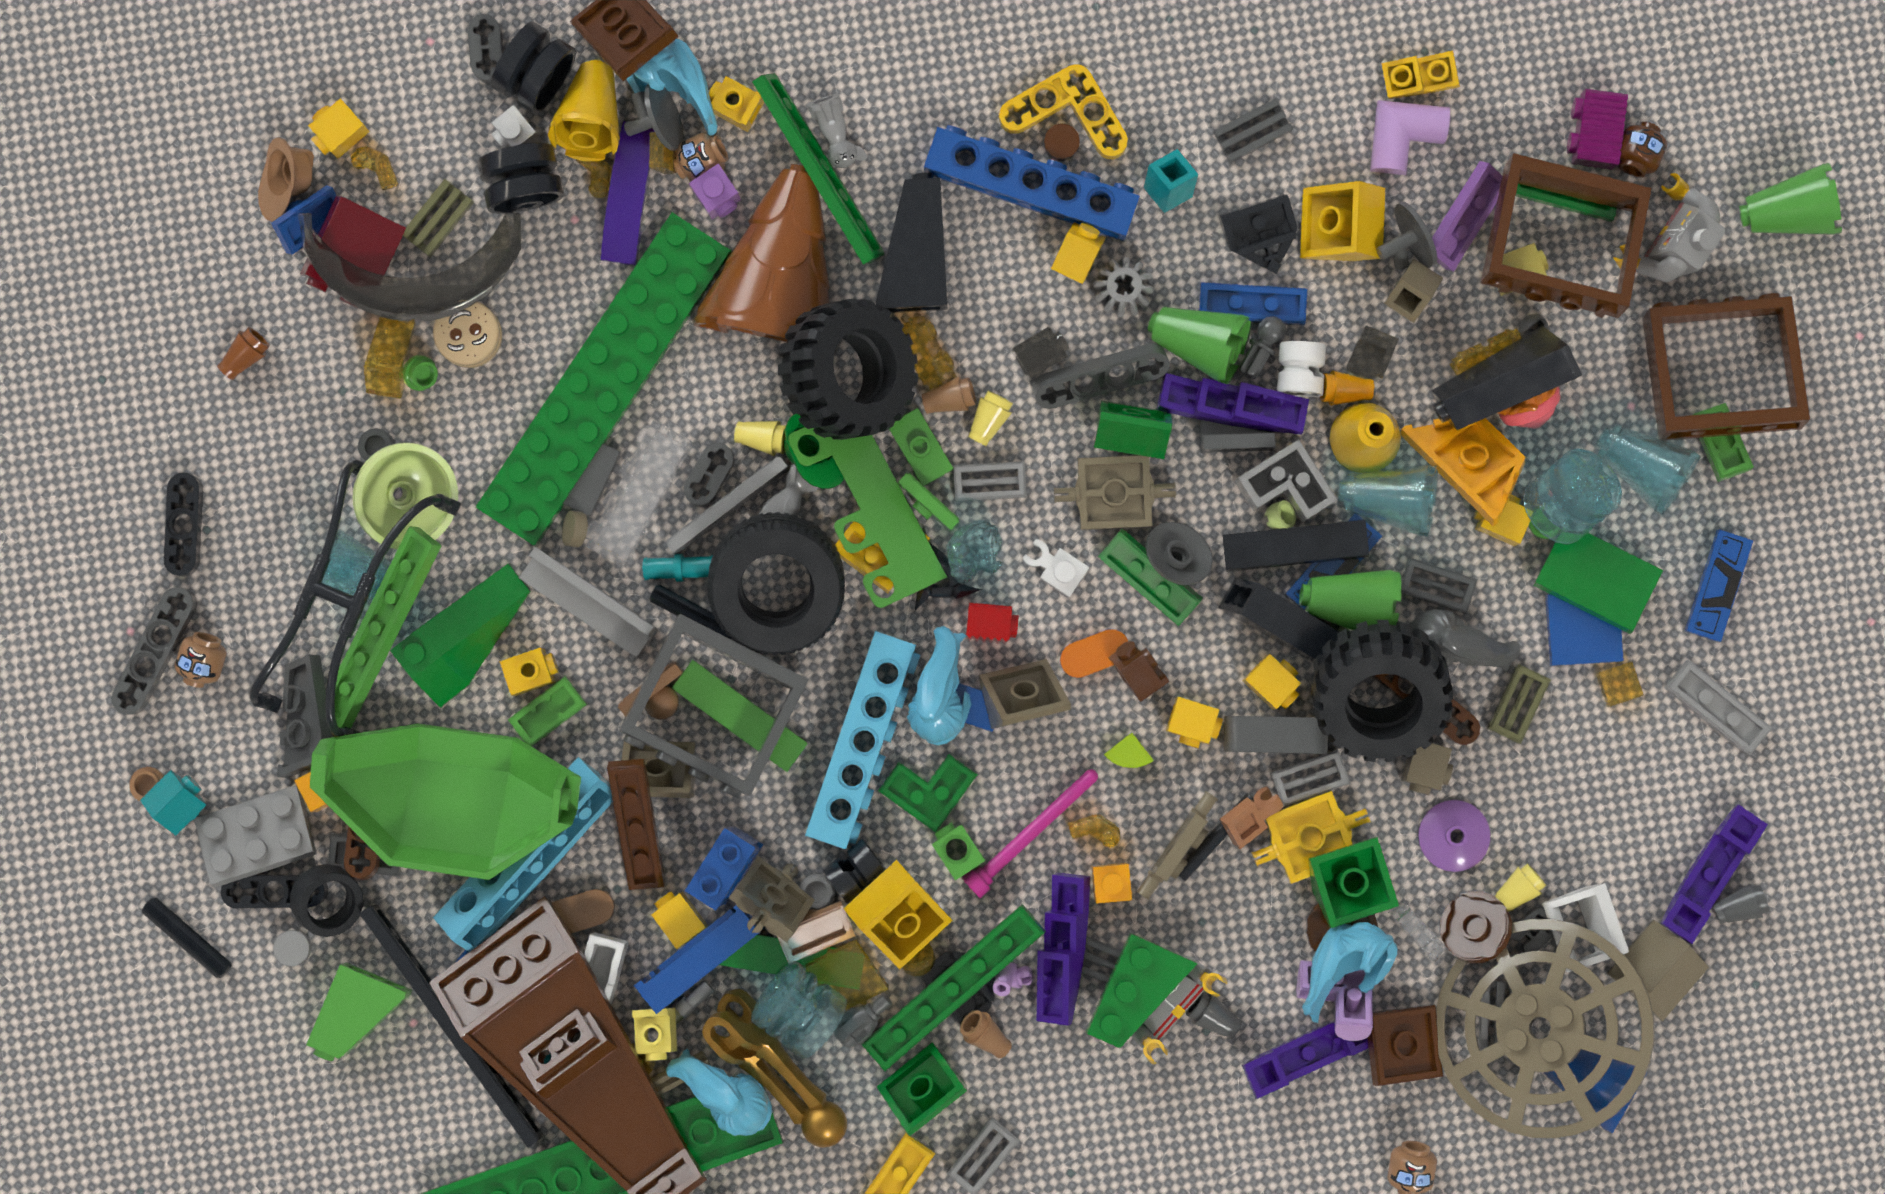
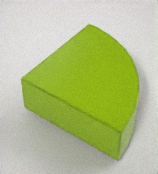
M1132 732L1103 754L1112 763L1125 768H1138L1154 761Z

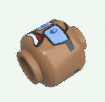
M702 132L679 143L676 150L677 159L673 160V164L680 178H688L689 181H693L717 164L724 171L725 162L729 158L726 148L718 136L712 137L706 132Z
M195 632L193 636L183 639L174 668L179 675L184 677L183 682L185 684L202 688L204 684L218 681L227 656L226 649L221 645V639L204 632Z
M1404 1141L1402 1145L1395 1147L1391 1152L1387 1180L1393 1187L1398 1189L1397 1192L1399 1194L1426 1193L1432 1189L1434 1184L1437 1158L1430 1151L1428 1145L1418 1141Z

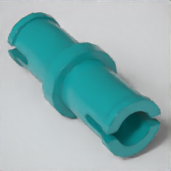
M681 553L668 558L644 557L642 564L643 578L645 581L649 579H675L676 582H684L685 578L708 577L713 555L684 557V554Z

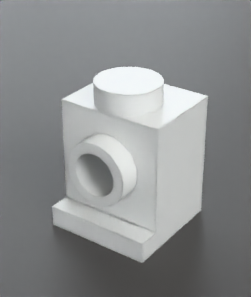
M514 105L491 122L496 128V131L491 135L502 148L539 143L541 141L536 131Z

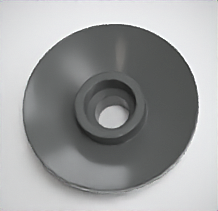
M1164 522L1154 527L1147 537V557L1153 568L1165 579L1179 585H1194L1204 580L1209 574L1213 562L1211 550L1205 539L1193 528L1178 522Z

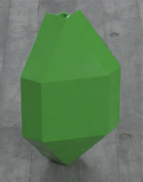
M419 723L320 739L312 753L310 788L387 865L490 880L573 824L578 810L581 777L519 738Z

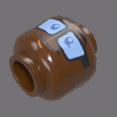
M1641 122L1640 125H1631L1624 130L1622 148L1620 149V170L1628 175L1643 178L1646 174H1652L1658 170L1668 145L1666 138L1660 133V127L1650 122Z

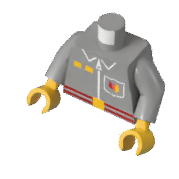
M1676 173L1670 174L1677 181L1676 185L1670 189L1663 185L1661 188L1673 200L1683 199V203L1678 205L1642 259L1638 258L1636 268L1638 273L1663 282L1673 281L1679 276L1694 273L1701 269L1712 251L1718 246L1726 231L1719 224L1720 212L1715 201L1694 188L1689 190V185ZM1626 244L1619 247L1623 254ZM1613 257V259L1621 269L1623 258L1619 259L1617 257Z
M1183 956V957H1186V958H1188V959H1190V960H1192V961H1195V960L1192 959L1191 957ZM1198 963L1131 1037L1143 1048V1053L1150 1063L1157 1064L1151 1057V1052L1155 1048H1161L1166 1056L1168 1055L1166 1047L1160 1040L1204 990L1215 997L1220 996L1212 990V983L1219 979L1227 984L1225 977L1217 973H1210L1209 969Z

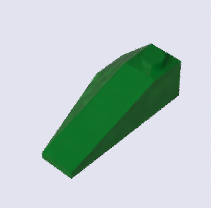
M507 564L416 629L392 648L390 652L412 680L442 708L471 684L486 657L490 655L494 645L505 628L509 626L531 591L519 579V576L510 564Z

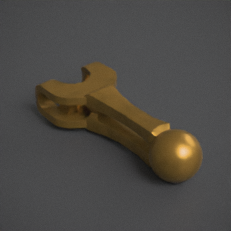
M742 989L727 991L719 1001L717 1013L711 1015L703 1026L702 1034L705 1041L722 1060L730 1064H738L741 1069L762 1084L782 1105L794 1124L801 1125L802 1133L808 1142L822 1148L837 1144L844 1137L847 1130V1119L844 1111L837 1104L826 1101V1094L815 1086L795 1065L784 1050L776 1034L771 1031L768 1017L762 1007ZM729 1002H736L742 1006L743 1015L741 1017L730 1008ZM714 1026L725 1027L729 1035L721 1036L717 1034ZM774 1069L778 1071L786 1079V1081L801 1096L804 1102L784 1083V1081L777 1075Z

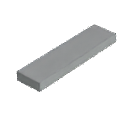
M777 456L667 539L666 544L674 554H679L789 470L788 466L781 457Z

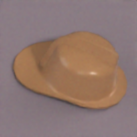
M280 137L272 139L269 144L266 163L258 190V202L261 213L265 219L271 222L285 214L291 197L306 192L312 182L313 152L308 149L290 147L285 139Z

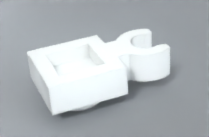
M1035 539L1033 544L1041 549L1042 556L1037 560H1033L1025 555L1023 561L1028 566H1041L1044 568L1045 571L1040 579L1067 597H1070L1089 567L1061 548H1059L1055 556L1051 555L1047 545L1043 541Z

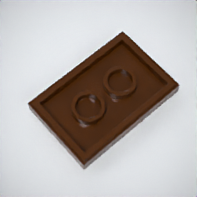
M595 0L570 21L577 32L622 81H625L679 37L647 0Z

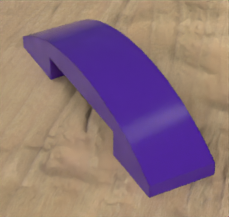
M623 121L607 199L601 261L636 266L642 233L640 228L651 162L654 160L657 135L654 129L651 128L628 136L624 128L626 121Z
M1739 804L1735 805L1689 869L1672 898L1660 924L1689 944H1693L1711 916V913H1709L1710 909L1743 857L1751 853L1768 824Z
M1335 1021L1256 1056L1242 1064V1068L1255 1099H1258L1289 1085V1082L1341 1058L1353 1056L1368 1049V1039L1348 1041L1338 1037L1335 1033Z

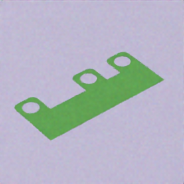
M806 427L789 435V444L799 463L804 466H810L833 456L861 509L837 520L834 524L835 532L844 549L849 553H856L875 543H878L889 564L866 574L863 578V585L876 607H886L947 578L872 435L845 440H833L831 437L824 438L816 435L813 431L814 428L807 429ZM803 435L814 436L820 445L819 452L812 457L803 455L798 448L800 437ZM858 522L864 527L865 538L861 543L853 544L845 538L844 527L847 523ZM886 576L893 582L894 592L890 597L880 598L874 593L872 583L876 577Z

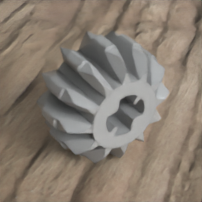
M1124 257L1121 268H1119L1115 259H1111L1109 267L1112 273L1106 268L1101 267L1098 270V274L1104 280H1097L1093 283V288L1104 290L1096 295V302H1103L1108 299L1109 302L1106 304L1104 312L1108 314L1116 306L1118 307V318H1123L1125 307H1128L1132 316H1136L1138 314L1136 303L1146 308L1149 305V301L1143 295H1150L1154 292V287L1144 285V283L1151 280V273L1138 274L1143 267V263L1140 261L1136 263L1133 269L1129 268V257ZM1119 280L1121 284L1123 280L1130 282L1129 290L1132 293L1127 294V291H1125L1124 295L1118 294L1116 292L1118 288L1116 282Z

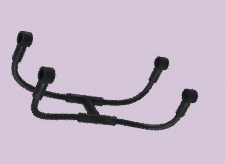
M359 460L348 463L341 473L330 526L322 552L317 555L311 569L312 571L309 573L299 601L294 609L293 615L295 616L290 627L256 678L249 693V698L255 707L278 713L283 699L266 692H259L291 644L303 619H307L316 596L346 608L344 620L338 631L340 635L332 656L326 686V720L329 731L334 737L361 733L348 727L338 728L335 718V690L340 662L348 638H352L353 631H355L375 583L376 577L374 576L380 563L401 531L422 510L433 505L437 509L457 516L462 504L442 494L422 499L399 519L385 537L370 562L366 573H362L354 595L326 585L322 581L331 561L329 557L337 536L348 481L351 473L357 476L364 464Z

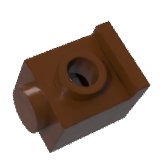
M1133 641L1123 643L1114 654L1108 657L1129 690L1140 702L1170 682L1167 676L1158 668L1156 660L1147 648L1140 651Z

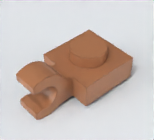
M1266 786L1257 791L1254 796V802L1249 798L1244 799L1221 817L1220 821L1232 843L1239 849H1242L1268 828L1264 820L1280 811L1284 805L1277 794L1272 796L1269 788Z

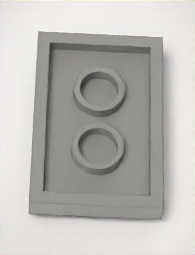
M297 785L194 819L209 883L214 888L317 855L303 798Z

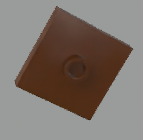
M1428 1004L1373 1012V1028L1367 1039L1372 1083L1374 1086L1443 1077L1442 1064L1438 1054L1435 1005Z

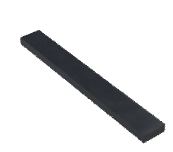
M371 905L359 914L527 1148L543 1137L541 1130L502 1076L459 1036L429 984L432 979L378 905Z

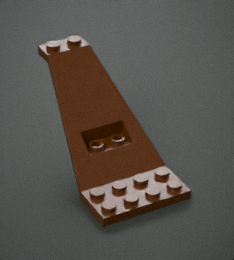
M547 897L541 898L429 982L459 1036L622 1186L628 1194H689L707 1180L681 1136L584 954L551 900ZM580 1032L581 1036L579 1040L573 1042L575 1034ZM551 1054V1060L544 1064L545 1057Z

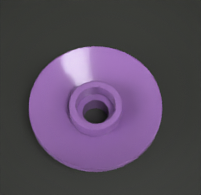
M1459 800L1444 801L1433 806L1424 815L1418 831L1419 845L1424 856L1434 866L1445 871H1464L1478 864L1485 856L1490 844L1489 825L1480 810L1472 804ZM1455 829L1460 830L1463 835L1459 843L1452 842L1450 838L1451 832Z

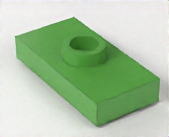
M1723 403L1693 415L1730 411L1727 404ZM1740 435L1699 438L1718 482L1753 469L1754 466Z
M918 408L904 415L900 421H895L894 426L889 429L919 482L924 487L954 470Z
M906 473L899 480V486L916 501L912 505L913 508L925 519L928 520L933 516L950 533L959 525V518L910 473Z
M564 676L510 717L508 721L524 742L533 747L588 704L569 679Z

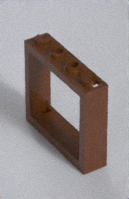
M1513 153L1503 169L1480 283L1499 288L1498 292L1501 293L1512 291L1524 294L1527 299L1542 302L1548 300L1560 303V306L1567 310L1584 309L1595 312L1594 314L1600 318H1603L1605 315L1619 318L1630 305L1652 188ZM1518 183L1632 212L1616 293L1502 264Z
M1769 293L1759 296L1758 299L1745 300L1743 296H1732L1725 298L1723 302L1709 303L1708 299H1696L1688 302L1687 305L1674 306L1672 302H1660L1648 309L1642 321L1659 441L1801 430L1809 422L1810 414L1792 296L1780 297L1778 293ZM1768 315L1778 316L1791 407L1675 417L1663 324Z

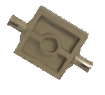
M1149 457L1078 458V479L1075 487L1054 488V495L1068 494L1054 496V503L1076 501L1080 512V530L1152 527V506L1155 498H1176V491H1162L1175 490V482L1154 484L1150 474Z
M1205 791L1195 808L1190 810V814L1152 869L1148 871V876L1136 891L1137 893L1149 900L1160 882H1167L1170 876L1176 879L1188 862L1183 857L1189 848L1197 849L1208 834V831L1204 829L1208 822L1206 821V816L1215 802L1218 801L1215 796Z
M758 856L729 896V899L735 902L741 911L752 916L747 923V927L750 930L756 924L752 931L753 933H759L763 926H765L771 934L780 937L787 943L815 901L793 881L798 874L797 867L790 872L794 864H786L781 872Z

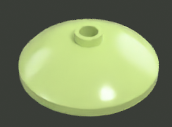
M396 443L374 453L361 467L353 487V508L362 529L373 540L382 544L399 519L422 499L442 494L458 501V485L450 465L436 451L416 443ZM401 487L403 494L401 498L395 500L393 493L396 488ZM433 505L428 506L406 525L390 548L398 550L409 526L421 528L436 540L446 531L454 515L437 509Z

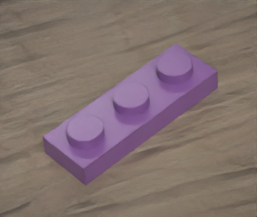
M1479 161L1432 237L1437 251V263L1444 269L1454 272L1497 203L1502 175L1489 163Z

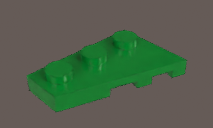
M1130 933L1086 1029V1033L1117 1048H1121L1198 963Z

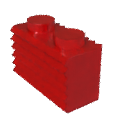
M969 602L966 638L968 641L974 639L976 642L981 639L983 643L986 640L990 643L995 641L997 644L1002 641L1005 645L1010 637L1016 638L1019 615L1012 614L1013 606Z

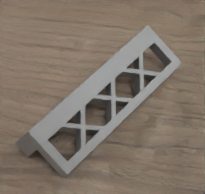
M534 547L529 554L532 559L519 579L638 658L658 628L541 549Z

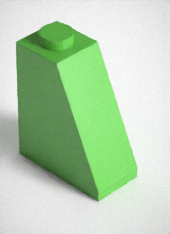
M348 962L340 964L306 1045L315 1049L314 1055L328 1061H334L335 1057L340 1059L346 1056L410 997L412 989Z

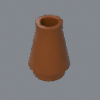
M248 327L244 332L239 331L217 367L225 376L234 380L244 370L267 355L265 351L270 345L260 333Z

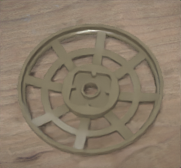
M1528 919L1513 922L1512 933L1527 930H1554L1562 932L1556 952L1531 951L1511 957L1506 947L1496 957L1498 964L1481 978L1471 997L1451 991L1455 980L1468 963L1458 958L1446 976L1436 1007L1439 1059L1448 1080L1457 1094L1475 1113L1491 1124L1508 1132L1532 1138H1560L1577 1135L1598 1127L1615 1116L1632 1099L1642 1084L1651 1063L1655 1042L1654 1015L1650 997L1642 978L1630 960L1614 944L1596 932L1574 923L1555 919ZM1576 938L1584 939L1605 952L1618 965L1625 976L1604 986L1602 981L1588 967L1570 958ZM1532 962L1552 963L1545 984H1531L1527 986L1517 966ZM1566 968L1581 976L1592 987L1594 992L1575 1000L1566 991L1560 989ZM1503 974L1512 994L1506 998L1501 1007L1482 1002V997L1489 986ZM1630 990H1633L1637 999L1641 1017V1044L1639 1051L1617 1045L1619 1037L1618 1017L1612 999ZM1447 1005L1466 1012L1465 1038L1470 1057L1455 1066L1452 1065L1448 1055L1445 1040V1013ZM1600 1005L1604 1009L1606 1018V1041L1586 1035L1584 1013ZM1476 1016L1496 1021L1498 1042L1481 1051L1476 1037ZM1539 1017L1547 1019L1551 1026L1549 1035L1543 1039L1535 1037L1531 1030L1533 1021ZM1581 1049L1601 1055L1593 1071L1583 1081L1578 1083L1568 1064L1577 1057ZM1506 1055L1513 1063L1519 1066L1520 1071L1515 1088L1501 1080L1489 1068L1488 1064ZM1613 1059L1635 1065L1631 1077L1621 1092L1606 1107L1596 1113L1585 1093L1602 1079ZM1478 1070L1492 1087L1505 1096L1512 1098L1508 1119L1496 1115L1480 1104L1465 1088L1460 1079ZM1555 1071L1565 1089L1562 1092L1552 1094L1530 1093L1535 1072ZM1571 1100L1583 1119L1573 1124L1558 1127L1522 1125L1527 1104L1554 1105Z

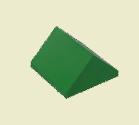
M1101 400L1094 448L1165 459L1173 424L1171 413Z
M1378 837L1308 859L1312 892L1330 928L1399 906Z
M932 1042L880 1083L877 1089L905 1131L911 1136L967 1092V1085Z

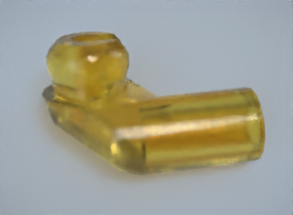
M368 146L359 147L356 149V152L352 153V165L358 170L367 168L375 171L382 190H389L399 185L390 159L386 154Z
M576 159V162L590 171L589 193L595 198L608 196L612 175L611 166L604 160L581 161Z
M1100 814L1067 823L1072 840L1090 834L1102 842L1105 847L1112 848L1120 842V830L1117 825Z

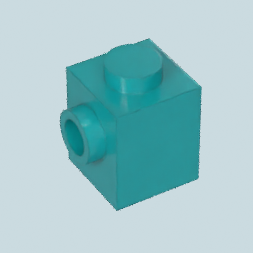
M1176 149L1149 164L1143 188L1159 208L1166 213L1193 197L1199 174L1181 152Z
M172 770L140 800L150 816L175 836L190 821H193L206 806V803L198 794L202 790L201 787L190 776L185 775L181 778Z

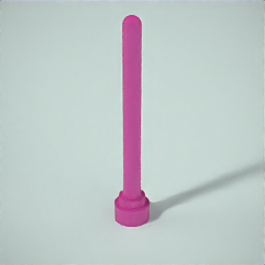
M1093 769L1087 770L983 868L978 866L975 870L972 869L962 876L961 879L981 899L991 890L989 886L994 882L992 878L1097 781L1098 773Z

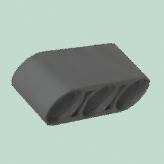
M1224 716V752L1328 754V736L1322 734L1318 727L1317 718Z

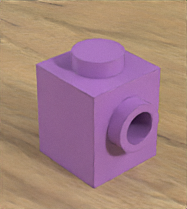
M719 164L689 183L693 193L712 220L717 216L722 218L730 214L737 208L736 203L741 201L739 193Z

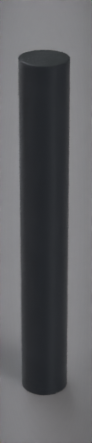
M1246 793L1235 806L1246 798L1254 802V798ZM1221 822L1186 859L1188 862L1179 875L1185 882L1228 835Z

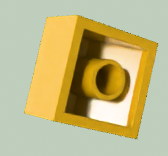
M1362 181L1303 188L1300 258L1336 261L1380 259L1376 248L1383 245L1386 188Z

